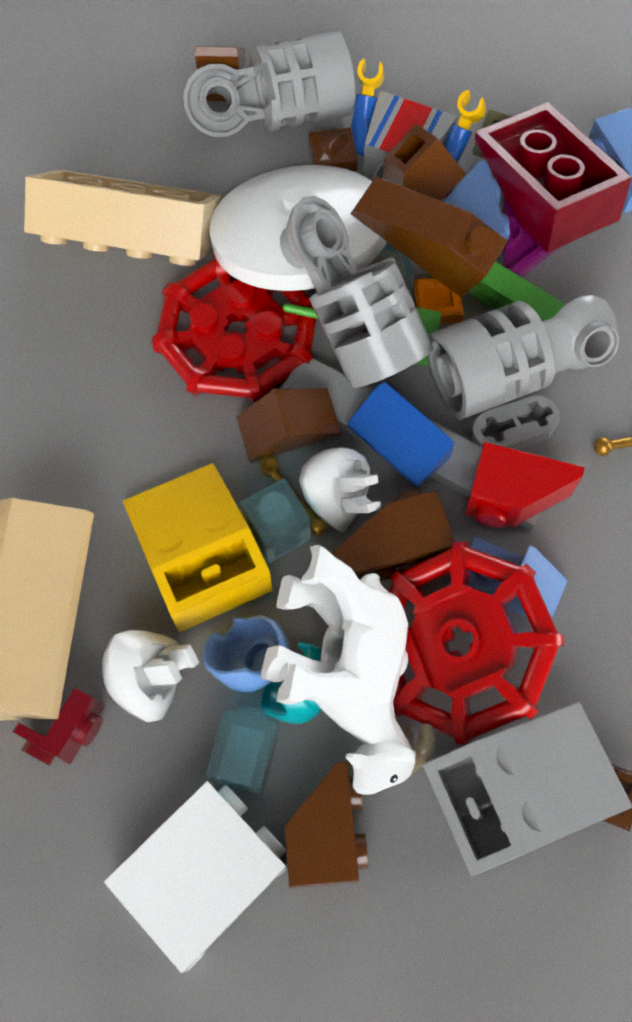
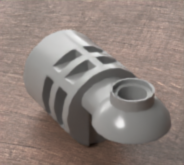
M336 30L300 37L295 41L289 42L285 40L276 42L275 45L251 47L250 67L236 70L225 64H208L197 69L187 80L183 92L184 109L190 122L200 132L212 137H228L239 132L247 123L262 120L267 132L278 131L281 126L285 125L297 127L309 120L312 123L349 116L352 114L355 106V80L350 53L343 35ZM212 93L222 95L227 102L228 110L223 113L212 111L207 104L206 97Z
M316 196L303 197L291 210L287 227L280 236V247L288 263L298 269L306 268L316 289V293L309 300L350 386L357 388L375 383L425 358L433 351V345L394 257L381 260L357 271L349 254V238L346 228L337 211L321 198Z
M593 295L574 299L564 305L553 318L545 321L540 319L529 304L517 301L430 333L428 336L433 345V351L427 355V361L433 382L443 404L452 416L462 420L547 388L551 385L555 373L566 369L574 371L606 364L612 359L619 347L620 339L617 332V319L609 303L605 299Z

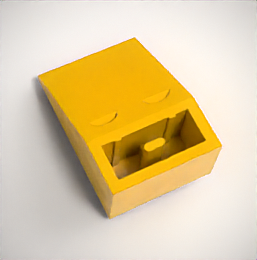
M213 463L123 500L148 564L179 633L273 591L269 568L249 526Z

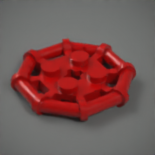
M213 254V260L176 283L168 282L163 288L164 301L157 333L151 339L153 350L156 353L162 354L186 383L187 392L195 396L207 393L250 398L254 403L260 400L262 395L285 381L295 368L304 362L310 363L313 358L311 352L316 319L285 312L272 299L271 294L274 290L252 286L240 280L230 283L229 276L231 275L220 266ZM215 279L218 280L219 287L198 300L192 296L193 293ZM304 290L281 291L291 304L313 308L309 300L310 297ZM180 310L190 314L191 322L188 331L176 332ZM233 322L245 323L246 332L241 335L237 331L228 333L226 330H228L229 324ZM297 325L294 344L282 342L281 338L282 332L284 333V327ZM194 348L204 362L196 367L183 351ZM275 357L281 360L257 376V369ZM224 367L235 368L237 373L244 374L245 379L215 376L217 371L225 372Z
M465 541L454 542L451 549L403 572L397 569L391 575L392 585L389 593L398 597L403 609L408 600L416 605L412 613L415 615L411 628L408 627L405 648L416 677L408 683L404 674L399 677L393 700L394 712L397 717L404 715L421 724H430L434 730L454 738L457 745L470 744L472 738L524 717L532 719L539 712L537 703L559 647L564 646V634L558 633L534 580L536 571L528 564L519 566L470 548ZM470 571H474L502 583L494 594L490 595L469 587ZM450 573L451 585L427 596L421 590L420 586ZM516 596H518L533 632L517 633L505 605ZM457 627H461L463 632L472 633L473 642L469 644L470 651L465 655L459 650L451 651L449 649L448 643L455 639L453 630ZM518 647L534 649L521 684L518 687L507 679V675L516 663ZM428 687L435 688L452 697L451 713L420 700ZM496 687L502 697L506 699L474 714L471 713L469 698Z

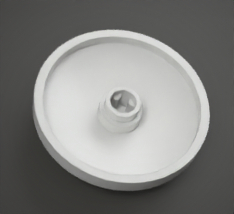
M326 165L286 167L251 178L229 192L219 202L213 212L209 232L214 255L220 266L227 273L252 286L281 291L315 288L306 268L298 269L287 262L280 247V236L287 227L292 208L303 197L316 196L327 201L337 211L345 225L349 238V254L357 271L363 269L381 253L387 241L350 214L372 181L356 172Z

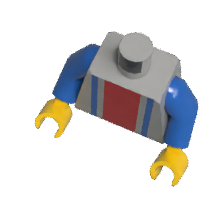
M363 58L357 67L358 77L363 86L361 94L356 95L351 130L356 152L364 158L363 171L366 175L373 177L371 181L375 177L382 178L384 157L415 124H418L437 137L458 163L472 134V131L469 130L471 124L477 123L485 116L486 103L484 98L480 99L479 105L474 111L468 112L465 111V108L470 101L471 93L469 90L462 92L457 101V107L461 114L457 124L456 115L390 93L380 91L377 98L374 97V91L384 81L382 62H379L378 74L374 78L368 79L364 77L366 60Z

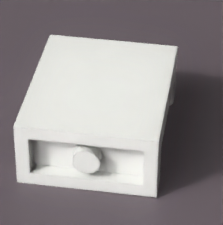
M207 781L104 881L106 886L181 973L189 971L205 954L206 949L277 876H280L287 869L279 859L286 852L284 846L264 825L256 833L241 818L248 808L226 784L217 792Z

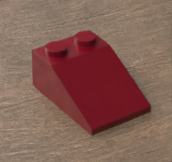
M549 102L475 131V141L518 223L546 253L620 220L632 177Z

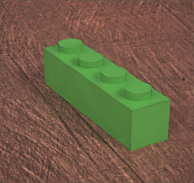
M497 262L494 263L487 276L468 292L480 299L486 306L495 309L517 301L525 302L533 308L542 321L553 318L566 305Z

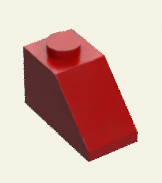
M484 442L477 461L464 515L475 518L479 524L487 527L502 528L508 526L513 528L572 496L583 477L585 467Z

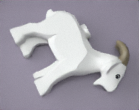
M320 545L310 546L312 560L307 572L302 576V579L292 575L282 578L276 607L283 610H291L307 605L313 607L329 627L323 639L321 662L292 652L280 645L269 647L266 650L261 678L272 682L284 681L279 687L276 702L295 704L303 700L314 701L341 728L364 743L355 753L346 754V759L354 768L353 788L355 791L364 795L375 794L404 782L430 760L435 750V732L430 724H423L420 727L419 737L414 745L410 727L404 725L400 728L395 719L393 700L399 677L404 673L408 664V654L405 651L408 621L400 600L381 585L379 575L371 573L359 580L351 567L334 557L326 548Z

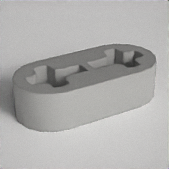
M532 395L487 410L474 421L470 441L483 447L484 442L519 451L543 443L550 439L559 423V408L553 400L546 396ZM533 412L536 418L545 417L543 426L540 427L536 421L525 423L529 413ZM487 427H490L494 433L504 431L499 442H496L492 436L484 437Z

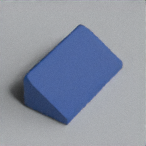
M385 381L374 389L347 423V427L417 489L451 458L455 445L454 441Z

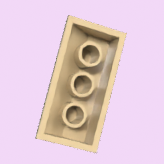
M58 169L25 176L24 232L40 235V241L48 244L62 245L67 244L68 240L83 242V248L91 251L104 252L109 251L110 246L126 249V255L130 257L148 259L152 258L153 253L169 256L170 263L192 266L195 265L196 260L199 261L210 254L212 247L209 232L210 220L215 208L224 198V195Z
M17 498L0 500V721L58 719L94 518V513L88 510Z

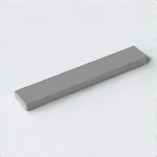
M312 358L309 364L304 362L295 368L281 389L328 388L339 428L362 440L347 427V423L374 390L367 386L352 388L344 374ZM433 422L454 441L455 445L451 458L430 478L469 497L482 447ZM541 513L522 522L519 526L532 531Z

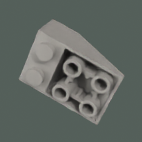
M580 702L479 739L423 764L471 877L632 808V804Z

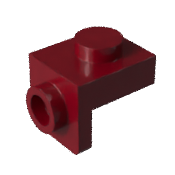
M74 688L61 709L58 719H55L46 736L19 722L12 732L26 740L21 751L50 766L55 757L71 764L82 745L88 746L99 732L103 718L99 715L104 708L92 696Z

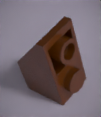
M415 124L384 157L382 179L441 201L451 194L455 185L466 174L437 137L418 124Z
M348 762L336 763L285 825L290 889L357 883L359 881L358 869H368L365 833H354L352 811L362 810V795L353 788L354 776L349 777Z

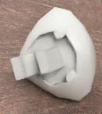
M344 447L322 450L312 456L302 466L299 483L305 500L315 513L339 532H346L358 513H370L381 510L380 501L372 502L366 497L369 486L378 483V476L370 475L368 462L365 456L359 452Z
M128 630L115 634L110 639L103 655L102 675L107 692L120 707L140 720L153 722L162 720L172 704L177 683L182 679L179 671L188 667L194 668L200 662L190 644L179 645L177 641L165 635L149 631Z

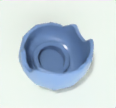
M264 615L246 618L235 616L232 627L227 632L216 633L211 631L207 635L201 656L206 669L227 687L236 692H255L272 682L261 678L266 650L269 647L278 645L289 649V641L278 622Z

